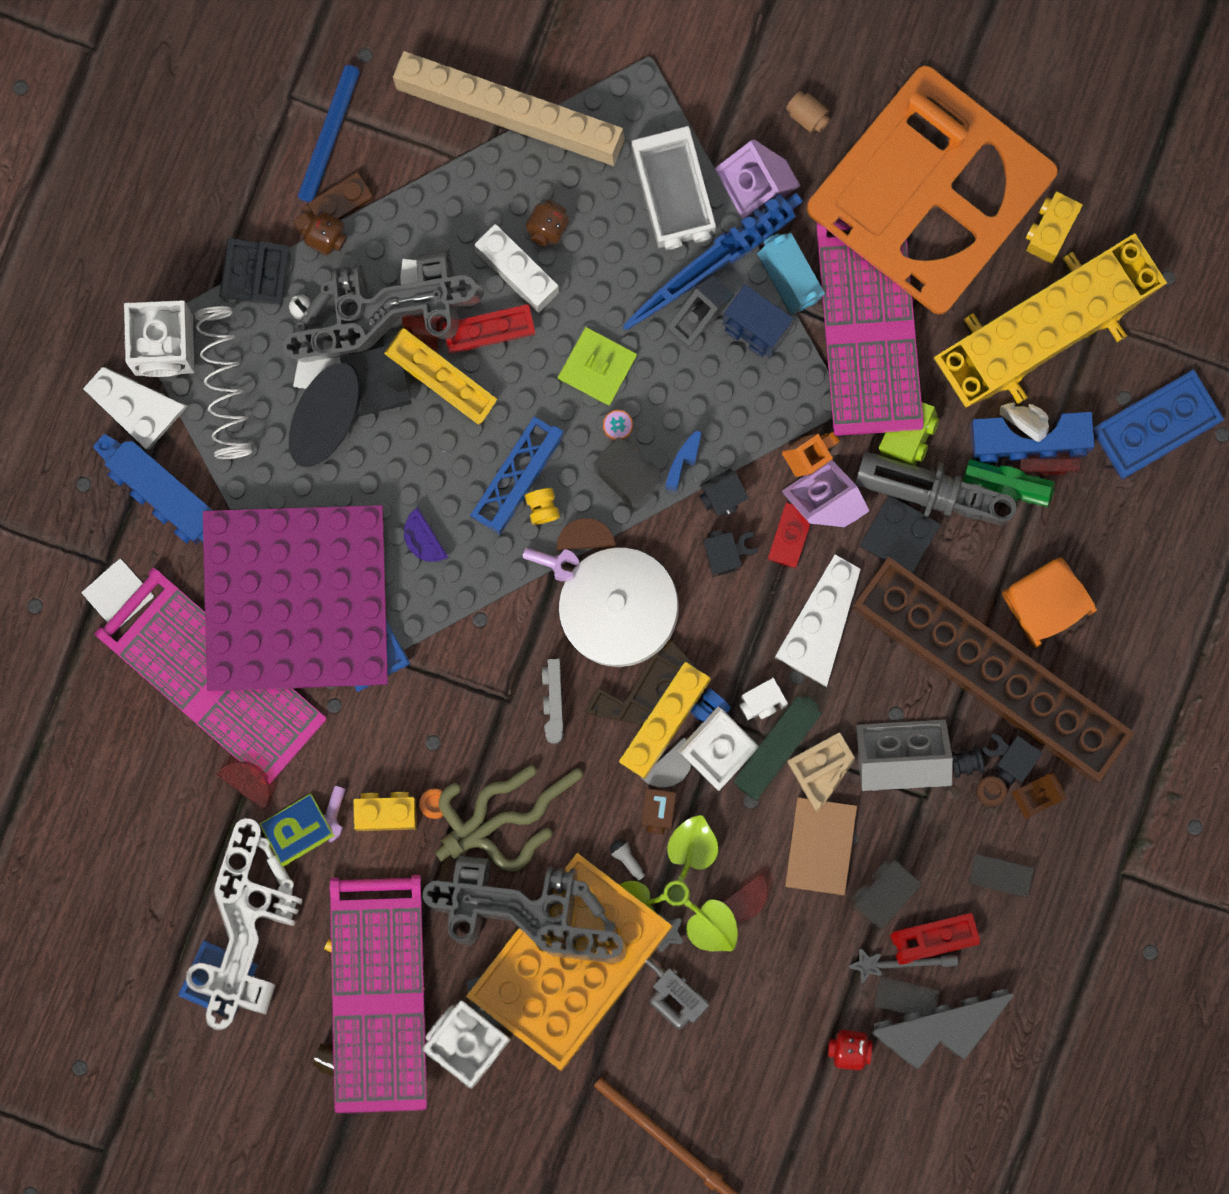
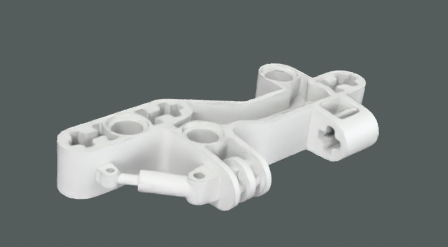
M242 819L236 823L214 888L215 899L229 937L221 968L198 963L190 967L186 974V982L190 989L211 996L205 1018L207 1024L215 1030L225 1029L231 1024L237 1006L267 1014L275 984L247 975L258 943L254 924L258 918H267L286 925L295 926V921L292 920V917L298 914V910L295 909L296 904H302L303 901L298 897L292 896L293 881L288 876L284 866H281L277 857L271 851L268 839L260 837V827L252 819ZM246 826L251 827V833L255 834V837L248 838L245 848H251L250 853L243 848L232 847L233 843L238 846L240 845L242 834L238 830H244ZM256 847L265 850L269 858L267 862L280 884L278 890L251 883L248 880L247 875ZM239 854L243 856L246 861L245 867L240 870L231 868L229 858L232 855ZM224 872L231 876L242 877L241 881L235 878L232 890L236 891V895L231 894L229 898H224V892L219 890L220 887H226L229 876H223ZM260 892L263 894L265 904L260 908L252 907L248 901L251 893ZM271 896L279 898L278 903L273 905V908L276 909L275 914L266 912L271 902ZM202 969L206 971L209 979L205 985L197 986L192 982L191 974L195 970ZM261 988L257 1004H255L258 990ZM216 996L225 1001H234L233 1006L226 1004L224 1014L228 1016V1020H222L220 1024L215 1023V1017L211 1016V1012H217L221 1001H215Z

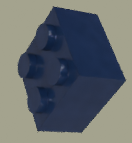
M744 284L724 312L722 325L726 327L724 331L735 340L742 338L749 343L748 348L760 357L766 355L771 359L791 331L794 318Z

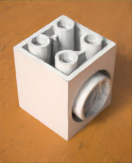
M185 301L124 303L126 364L135 376L168 377L178 374L195 373L193 314Z
M460 1001L456 1008L451 1005L426 1037V1040L429 1042L423 1050L466 1085L473 1088L511 1039L468 1004Z

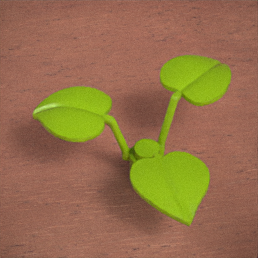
M701 815L695 816L682 823L673 832L668 842L667 852L671 862L680 865L684 864L678 881L670 882L665 887L664 894L650 899L649 889L640 882L626 881L621 883L620 886L654 912L655 910L652 905L664 900L675 906L685 904L696 913L687 923V935L696 947L706 951H733L737 943L738 930L732 911L727 905L717 900L707 901L700 910L689 900L690 889L684 883L690 866L697 870L705 869L715 861L718 854V842L707 821Z

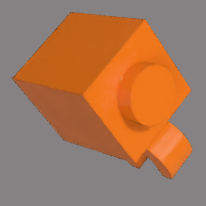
M834 431L829 434L825 433L822 436H819V434L802 437L781 451L795 477L811 475L833 459L828 449L840 441L834 435Z

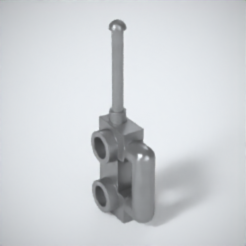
M651 959L647 960L646 964L660 978L653 986L656 991L649 998L650 1005L676 1029L684 1028L689 1021L694 1024L710 1007L708 1002L686 984L687 980L684 977L680 979L675 969L665 971L663 968L660 969ZM669 995L673 996L684 1007L680 1014L664 1001Z

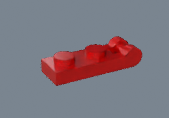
M972 913L895 931L890 935L892 944L897 947L898 953H896V958L899 965L980 945V938ZM916 939L918 947L909 949L908 941Z

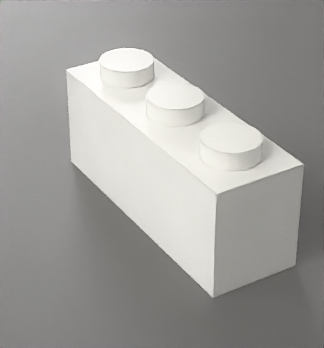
M496 224L474 244L476 253L537 313L559 293L558 285Z

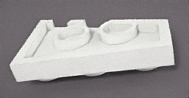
M102 367L83 388L145 449H150L188 407L107 367Z

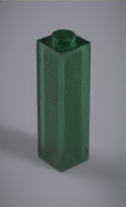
M797 696L732 784L756 802L822 714L818 711L820 706L808 696H805L803 699Z

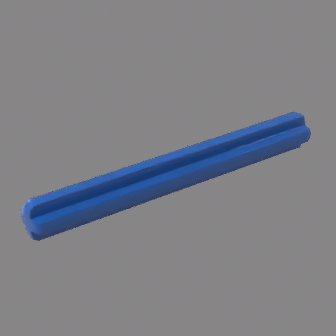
M344 66L298 193V198L303 202L308 203L315 199L360 74L359 69L354 66Z

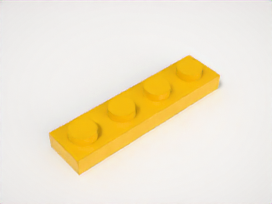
M404 328L398 332L384 353L477 424L483 422L497 401V398Z
M684 662L619 763L643 779H646L711 681V678L687 662Z

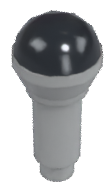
M624 839L613 841L610 846L611 855L619 859V861L621 860L637 880L643 878L645 874L632 856L629 843Z

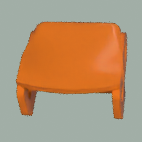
M1062 557L1050 561L1002 591L1004 600L1015 616L1018 626L1034 649L1041 645L1040 640L1062 632L1086 614L1090 616L1097 611L1084 586L1075 577Z

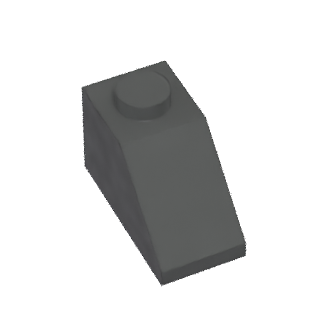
M711 276L695 289L668 328L690 347L722 313L734 297V294L714 276Z

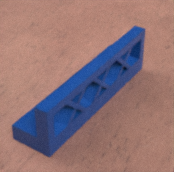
M534 416L470 514V517L501 535L524 500L525 495L529 492L564 438V431L554 425L551 427ZM537 426L547 432L548 435L541 445L532 447L530 434ZM527 440L528 448L521 449ZM530 452L531 461L526 469L516 471L514 466L516 456ZM511 465L513 472L505 474ZM514 477L515 486L510 494L500 496L497 485L501 479ZM495 490L497 497L490 498V496ZM498 502L499 511L492 522L479 514L485 504Z

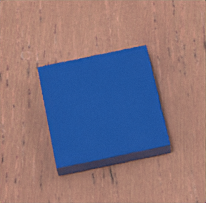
M203 940L191 967L194 964L204 963L221 968L226 950ZM251 962L247 975L254 977L259 965ZM202 969L195 970L191 974L192 982L197 986H203L208 982V974ZM186 979L178 996L204 1008H208L211 996L190 989ZM216 996L215 1001H221V1004L215 1013L228 1018L224 1014L226 1004L233 1006L234 1001H225ZM237 1006L234 1018L238 1012L239 1006Z

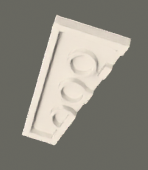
M834 555L775 656L776 659L824 687L828 685L861 570L837 555Z

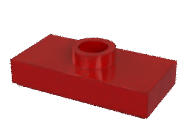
M785 504L768 560L796 569L810 523L792 504Z

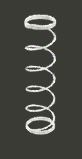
M228 306L207 307L194 313L195 319L201 320L196 326L197 331L207 336L223 338L202 349L200 353L201 358L211 363L228 365L210 373L205 378L204 384L211 389L233 392L213 401L209 405L208 411L218 417L238 419L219 427L212 434V438L218 443L232 445L231 447L215 451V457L218 459L239 458L253 452L251 444L224 442L215 438V434L219 430L248 418L246 416L221 415L211 411V406L218 401L244 391L243 389L218 388L207 383V379L212 375L240 364L239 362L210 360L203 356V352L209 347L236 337L235 335L206 333L199 329V325L203 321L217 320L230 316L233 312L232 308Z

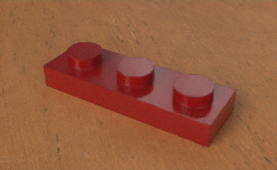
M529 304L458 320L459 326L456 335L446 339L449 354L536 335ZM447 323L442 324L443 330L447 327Z

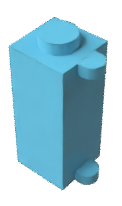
M791 233L787 235L775 234L763 242L765 246L757 255L790 314L793 315L816 304L825 293Z

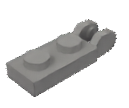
M547 659L548 667H542L543 685L549 684V696L543 697L544 715L550 714V720L544 727L546 740H548V743L550 742L555 745L563 739L560 659Z

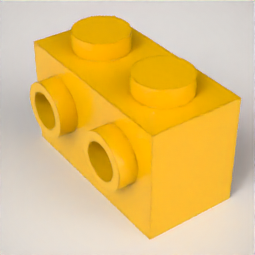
M1057 191L1053 199L1047 197L1039 211L1040 214L1044 215L1040 224L1033 223L1025 238L1030 241L1026 251L1052 264L1082 204Z
M392 792L391 798H379V793H361V799H354V829L356 831L417 830L416 799L409 797V792Z

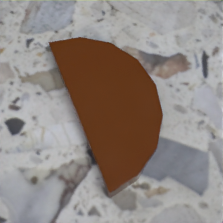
M581 518L570 522L562 529L557 538L556 551L613 547L616 544L613 534L605 524L596 519Z

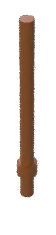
M602 1077L595 1083L594 1087L704 1179L703 1183L712 1191L715 1189L720 1194H739L722 1180L724 1176L714 1169L712 1171Z

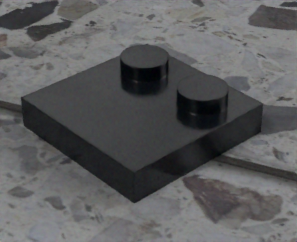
M888 496L859 547L884 562L890 557L913 573L941 524L929 517H924V514L898 499Z

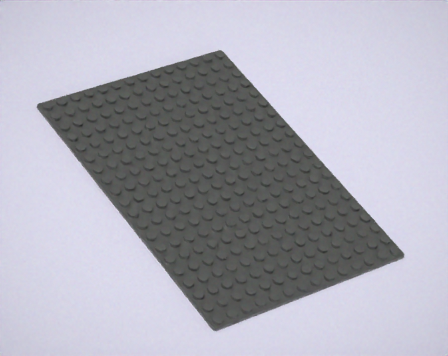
M650 57L642 59L558 104L564 108L623 128L625 140L614 166L509 130L342 219L341 221L345 225L344 235L348 236L340 252L334 250L333 253L325 256L307 246L304 240L288 249L280 305L220 298V285L186 303L193 314L195 373L159 377L171 399L188 406L180 417L230 510L383 505L386 620L403 651L553 570L551 567L524 559L525 548L528 547L552 556L560 555L563 551H556L557 538L562 529L570 522L581 518L596 519L605 524L613 534V537L700 491L699 485L728 469H732L735 472L833 419L829 371L797 314L791 315L757 255L760 252L758 246L739 261L733 264L729 262L711 275L734 294V297L722 313L690 347L676 336L668 326L695 289L702 283L634 327L623 330L624 324L657 291L696 258L715 244V239L722 234L729 233L733 227L738 229L742 226L741 221L743 220L657 65ZM689 126L716 231L709 240L696 243L692 239L682 242L683 245L681 247L666 250L665 247L658 248L631 149V141ZM680 147L643 157L663 235L705 225L685 148ZM546 200H550L566 209L569 224L557 244L547 243L543 247L530 239L532 235L527 231L526 223L538 203H545ZM496 224L558 285L559 293L539 313L529 305L536 335L449 354L446 339L436 337L427 331L423 313L399 318L368 350L390 345L398 332L403 328L497 398V401L482 423H475L404 369L412 404L355 417L342 443L326 460L311 467H302L295 463L289 449V432L295 409L306 389L293 386L298 361L287 357L282 348L285 337L296 332V323L302 322V320L292 316L289 310V303L296 295H305L313 301L320 291L321 285L332 280L333 269L339 268L343 272L344 268L350 267L351 270H354L355 265H361L365 274L368 298L371 299L383 288L401 285L402 259L416 260L417 255L448 250L452 260L454 276L467 275L479 281L484 290L483 297L479 303L457 308L458 320L527 305L528 303L475 251L474 244ZM744 284L794 318L791 331L771 359L766 355L763 357L756 355L748 348L749 343L742 338L735 340L724 331L726 328L722 325L724 312ZM467 285V289L460 291V293L467 296V291L472 290V287ZM345 289V294H353V295H355V294H356V289L354 290V292H349V293H348L347 290ZM330 296L315 318L312 316L307 324V330L331 327L336 324L334 296ZM297 300L295 304L304 313L307 308L300 300ZM356 302L349 305L347 311L349 316L357 312L358 305ZM228 306L232 308L233 312L230 316L222 319L203 321L199 325V329L211 334L236 336L233 339L209 347L203 352V356L215 361L240 363L238 366L220 371L207 379V383L214 387L244 390L242 393L227 397L211 406V411L217 414L248 417L247 420L227 426L215 434L217 440L224 442L251 444L253 452L239 458L218 459L214 454L218 449L232 446L215 441L212 438L214 431L238 419L218 417L208 411V407L213 401L233 392L211 389L204 384L205 378L210 373L228 366L208 362L200 356L202 349L207 345L223 339L207 336L197 331L196 326L201 320L195 319L194 313L207 307ZM446 317L438 320L436 326L438 332L443 331L442 324L447 323ZM585 327L638 354L610 406L557 379ZM357 333L355 338L346 339L343 337L344 341L347 340L356 344V339L360 338L361 335ZM328 336L324 339L326 341L333 342L332 336ZM301 342L300 346L296 347V352H299V349L301 348ZM614 410L625 411L630 415L633 422L631 434L622 441H614L608 438L603 429L604 418ZM535 416L549 426L553 427L554 425L564 431V438L528 493L540 489L553 488L555 493L553 501L555 507L559 509L560 518L548 523L532 525L530 520L531 508L526 504L524 498L502 534L499 535L470 517V514ZM537 426L530 434L532 447L541 445L548 435L547 432ZM695 431L701 432L695 466L683 463L677 492L666 490L667 477L679 450ZM527 440L521 449L528 448ZM530 452L516 456L514 459L516 471L526 469L531 461ZM627 456L634 465L611 487L604 478ZM511 465L505 474L513 472ZM644 473L651 482L628 503L620 495ZM514 477L501 479L497 485L500 496L510 494L515 486ZM495 490L490 496V498L497 497ZM498 502L485 504L479 514L492 522L499 511ZM417 507L449 559L440 562H426L415 557L408 549L404 539V525L409 514ZM593 548L569 551L578 557ZM327 687V688L330 689V690H332V689H335L336 687Z

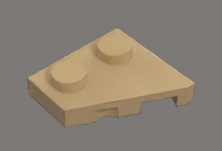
M839 732L787 762L815 812H818L849 770L855 758Z

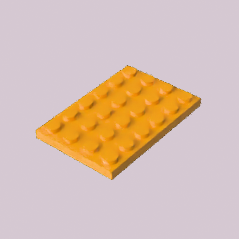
M578 853L565 870L569 873L571 869H576L577 881L585 882L606 910L604 914L609 921L616 925L615 933L627 945L626 957L618 963H605L551 956L544 952L519 928L466 996L560 1071H563L673 928L671 924ZM553 889L552 895H559L565 898L566 890L560 894L556 892V889ZM575 897L571 927L604 931L605 924L600 917L596 918L581 897ZM563 904L553 905L550 909V916L553 918L559 917L564 910ZM554 934L552 939L546 940L551 947L553 942H561L567 947L566 941L559 940ZM587 937L579 938L576 941L575 949L577 951L585 950L589 945V939ZM597 941L598 947L605 948L610 954H612L613 949H618L614 941H612L611 946H603Z

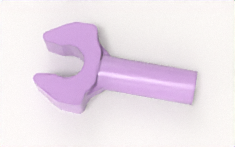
M526 547L523 554L524 559L551 567L555 573V579L559 581L574 579L573 573L561 568L563 563L569 562L573 565H579V559L575 554L566 549L560 555L552 556Z
M334 786L326 814L324 815L334 834V837L329 839L330 843L338 839L343 831V827L338 824L336 818L346 789Z

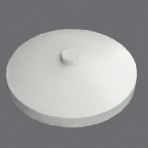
M610 548L588 556L572 570L571 573L574 574V579L565 581L561 591L559 614L567 638L582 655L598 664L625 667L651 658L668 642L677 623L679 602L671 577L658 561L638 550Z

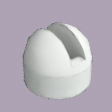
M296 295L290 300L289 310L293 317L302 320L307 315V312L303 313L295 302L300 300L308 308L312 301L305 295Z

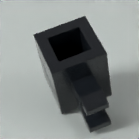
M724 530L708 533V539L703 540V547L712 578L741 570L742 565L739 557L753 556L758 553V548L747 549L744 545L747 539L754 538L753 532L744 533L739 538L737 544H735L732 532L725 534Z
M992 734L990 738L997 743V749L990 751L988 748L983 747L982 753L991 758L1001 756V759L994 767L1000 771L998 776L1011 785L1014 782L1021 784L1042 755V752L1019 736L1015 737L1012 743L1008 745L999 735Z

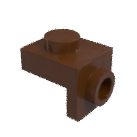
M1053 772L1011 792L1025 819L1066 799L1063 786Z

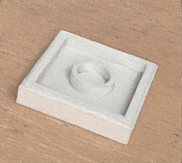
M717 707L677 751L717 790H720L754 754L759 746L723 709Z

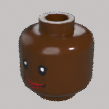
M546 200L545 203H538L526 223V229L532 235L530 239L543 247L547 243L557 244L569 224L566 209L550 200Z
M324 211L317 215L311 214L301 233L304 235V242L307 246L325 256L330 255L334 250L340 252L348 236L344 235V223Z

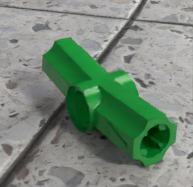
M971 459L968 460L962 481L1008 495L1015 502L1019 500L1049 508L1055 487L1054 481L1025 475V472L1008 466L996 467Z

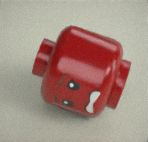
M840 1030L836 1035V1039L829 1040L828 1057H833L836 1068L862 1070L865 1064H870L873 1041L868 1040L865 1032Z

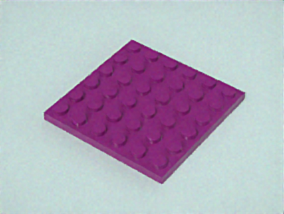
M383 505L203 511L207 691L388 685Z

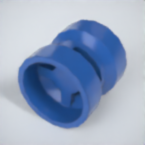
M709 688L703 694V700L695 704L690 712L703 723L717 707L723 709L725 713L731 707L716 692Z

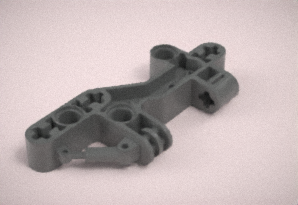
M448 250L417 255L418 282L383 288L371 299L368 298L365 274L361 265H355L354 270H351L350 267L344 268L343 272L336 268L332 271V280L321 285L320 291L306 309L307 315L302 322L296 323V332L285 337L282 348L287 357L299 362L317 361L365 352L399 318L423 313L425 326L430 334L441 339H450L458 331L457 308L479 303L483 297V287L479 281L467 275L454 276L452 260ZM467 285L472 287V290L467 291V296L459 292L454 293V290H466ZM345 289L348 293L354 292V290L356 289V294H345ZM330 296H334L336 324L331 327L307 330V324L312 316L315 318ZM356 302L358 310L354 315L349 316L347 312L348 307L351 303ZM446 317L447 327L443 331L438 332L436 328L438 320ZM357 333L361 335L360 338L356 339V344L351 341H344L343 337L346 339L355 338ZM332 336V346L328 350H324V339ZM300 342L303 343V344L311 345V346H312V348H310V347L300 348V349H299V352H296V351H295V350H296V347H299V346H300Z
M458 856L453 883L432 881L424 888L423 899L425 903L437 912L449 913L448 933L461 945L466 946L475 943L480 935L482 918L513 921L544 952L551 956L605 963H618L626 957L627 945L615 933L616 925L604 914L606 910L585 882L577 881L576 869H571L568 873L565 868H559L558 871H555L554 866H548L542 897L537 901H531L518 890L488 887L490 859ZM553 889H556V892L560 894L566 890V897L552 895ZM441 891L447 897H452V901L447 898H439L437 902L433 897L434 895H439ZM575 897H581L596 918L600 917L605 924L604 931L571 927ZM563 904V913L559 917H551L550 909L552 906ZM463 923H469V933L464 937H459L457 934L458 927ZM554 934L559 940L566 941L567 947L561 942H553L551 947L546 940L552 939ZM581 937H587L589 939L588 947L583 951H577L575 949L576 941ZM597 941L603 946H611L612 941H614L618 949H613L612 954H610L605 948L598 947Z

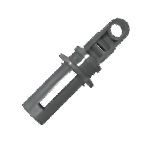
M865 451L855 482L856 486L917 503L922 507L925 506L924 517H928L933 509H937L938 511H943L944 515L950 516L952 512H956L967 518L983 520L996 525H1005L1010 522L1016 513V503L1012 497L976 484L962 482V476L955 475V477H952L951 475L944 474V463L939 462L937 470L934 471V469H924ZM879 471L931 487L929 491L874 475V472ZM973 496H975L973 506L971 507ZM1004 503L1009 508V515L1005 517L998 516L994 512V505Z

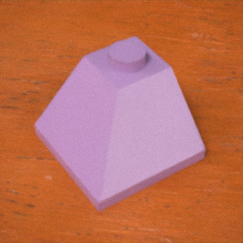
M756 140L748 142L715 168L742 219L752 216L753 212L757 209L759 211L763 210L768 200L775 199L779 194L785 198L800 186L787 161Z
M833 460L811 475L803 476L782 490L785 497L812 524L846 527L869 512L858 487Z

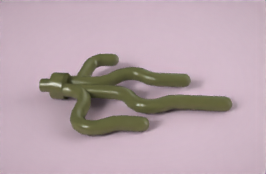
M528 765L506 781L493 782L485 786L478 794L473 816L465 823L462 822L450 804L451 799L461 791L459 783H452L441 792L438 803L442 815L454 831L441 839L443 846L434 853L442 862L450 855L455 860L467 850L478 847L483 849L494 864L502 870L513 872L524 868L530 862L535 850L552 837L553 832L550 828H543L524 844L520 855L514 860L506 859L498 847L485 837L506 823L529 825L538 821L544 815L548 804L555 797L583 777V770L576 768L547 788L538 797L531 811L527 813L503 811L482 825L489 799L495 794L509 793L517 789L536 775L537 768L534 765Z

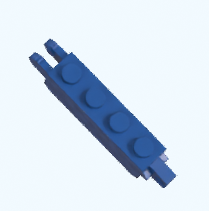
M106 434L101 436L93 448L105 460L106 463L104 465L110 470L107 476L119 486L123 483L128 485L132 489L129 494L142 506L145 502L149 503L154 508L152 514L164 525L168 521L177 528L174 533L186 544L190 540L196 545L200 541L203 542V511L213 510L133 441L120 444Z

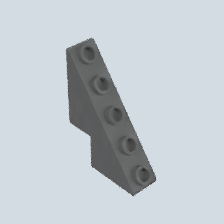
M1008 988L991 992V999L980 1001L978 996L961 1000L962 1006L950 1009V1005L946 1004L932 1008L933 1014L921 1017L920 1012L904 1015V1022L892 1025L891 1019L874 1023L875 1030H872L871 1034L915 1069L920 1068L939 1042L959 1058L965 1060L1014 995L1009 994Z

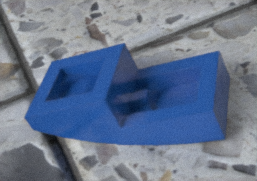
M695 431L679 450L667 477L666 490L677 492L683 463L695 466L701 432Z

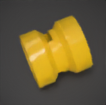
M553 488L540 489L525 495L526 504L530 506L532 512L530 514L532 525L548 523L560 518L559 509L555 507L553 501L555 498Z

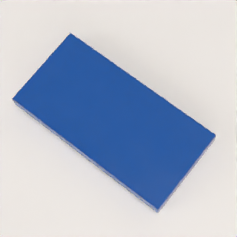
M1193 369L1095 426L1093 433L1118 475L1123 480L1218 425L1225 419Z

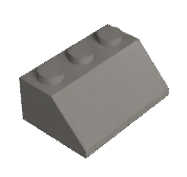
M946 719L856 725L862 791L952 786L953 758Z

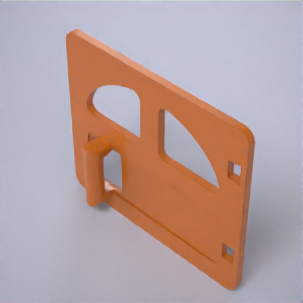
M922 66L915 71L810 198L807 204V212L810 217L935 314H944L952 307L1057 176V167L1046 156L934 69ZM928 98H930V99H932L934 102H936L939 106H941V107H942L943 109H945L948 113H950V114H951L952 116H954L957 120H959L964 126H962L959 122H957L955 119H953L950 115H948L946 112H944L941 108H939L937 105H935V104H934L932 101H930ZM917 112L950 138L947 148L945 150L937 148L907 124L908 118ZM985 144H991L997 149L1005 171L1004 196L1001 207L994 217H988L951 187L953 181ZM934 206L940 207L975 236V242L968 248L939 260H913L903 256L900 252L901 245ZM839 218L853 228L849 235L834 225ZM911 274L925 284L921 292L906 281Z

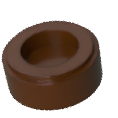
M988 776L978 783L976 794L982 804L997 806L1005 800L1007 786L1001 778Z

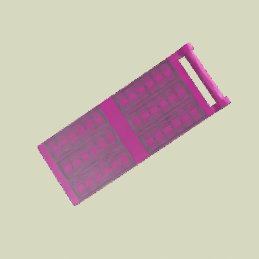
M840 218L834 223L841 230L853 229ZM816 221L821 286L825 293L822 298L834 435L922 430L923 414L912 296L837 237H827L826 231L828 230ZM906 239L900 247V252L908 258ZM909 276L906 281L911 284Z
M153 567L147 573L149 577L102 629L99 627L94 635L262 782L270 785L324 724L326 717L293 688L207 691L205 612ZM160 584L164 590L118 642L111 638L156 585Z
M420 874L411 875V878L339 880V877H330L335 1112L359 1113L425 1110L427 1102L425 1051L423 1050L425 1047ZM412 890V898L340 900V892Z

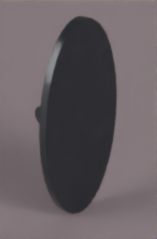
M336 363L325 368L309 384L298 402L290 426L289 449L295 463L302 467L315 466L326 460L342 443L352 425L359 403L360 381L356 370L350 364Z

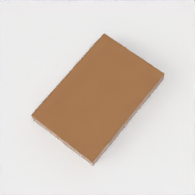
M797 797L785 887L845 896L857 806L826 802L820 811L815 812L808 799Z

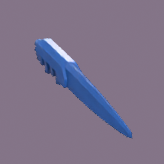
M780 194L777 195L775 199L768 200L765 203L763 210H755L753 212L754 217L743 219L741 221L742 226L738 229L733 227L729 233L722 234L715 239V244L696 258L657 291L624 324L623 330L634 327L660 311L729 262L733 264L739 261L792 221L795 217L793 209L802 203L798 194H793L787 200Z

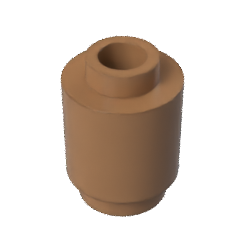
M799 91L786 107L790 112V117L810 133H813L815 130L820 133L830 121L828 117L830 110L809 93L804 94L802 91Z

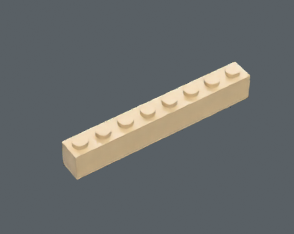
M403 51L393 75L397 90L612 166L615 165L625 140L623 128L405 51Z

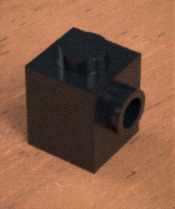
M728 469L699 485L703 492L699 495L702 504L707 511L711 509L716 515H729L739 508L738 504L749 499L736 472L732 469Z

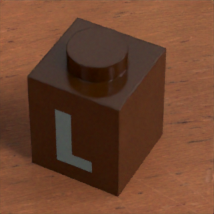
M646 789L641 826L647 827V833L664 835L665 830H671L676 793Z

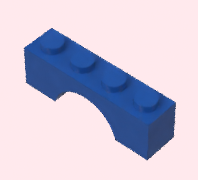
M1092 412L1061 414L1055 429L1040 442L1034 439L1022 438L1013 433L1006 425L1003 417L973 419L970 424L973 459H980L982 463L998 462V458L1010 457V461L1013 462L1028 460V456L1039 455L1041 460L1058 458L1057 454L1069 453L1070 458L1086 457L1087 452H1091L1094 448Z

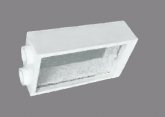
M689 126L632 140L631 149L658 248L665 247L666 250L681 247L684 241L694 239V242L697 243L709 240L711 235L715 234L716 225Z

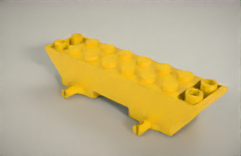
M1135 233L1084 265L1080 264L1074 252L1065 256L1063 260L1071 270L1070 274L984 327L981 326L974 313L964 319L972 334L935 356L934 360L965 408L1008 389L1017 404L1028 398L1019 385V382L1025 375L1098 330L1108 328L1117 343L1127 337L1118 323L1120 318L1167 284Z

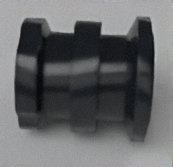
M974 745V749L971 751L963 749L959 754L952 752V771L955 779L960 778V775L965 773L967 776L973 775L974 771H979L981 774L985 773L984 762L978 745Z

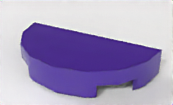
M417 507L409 514L404 525V539L408 549L415 557L426 562H440L449 559Z

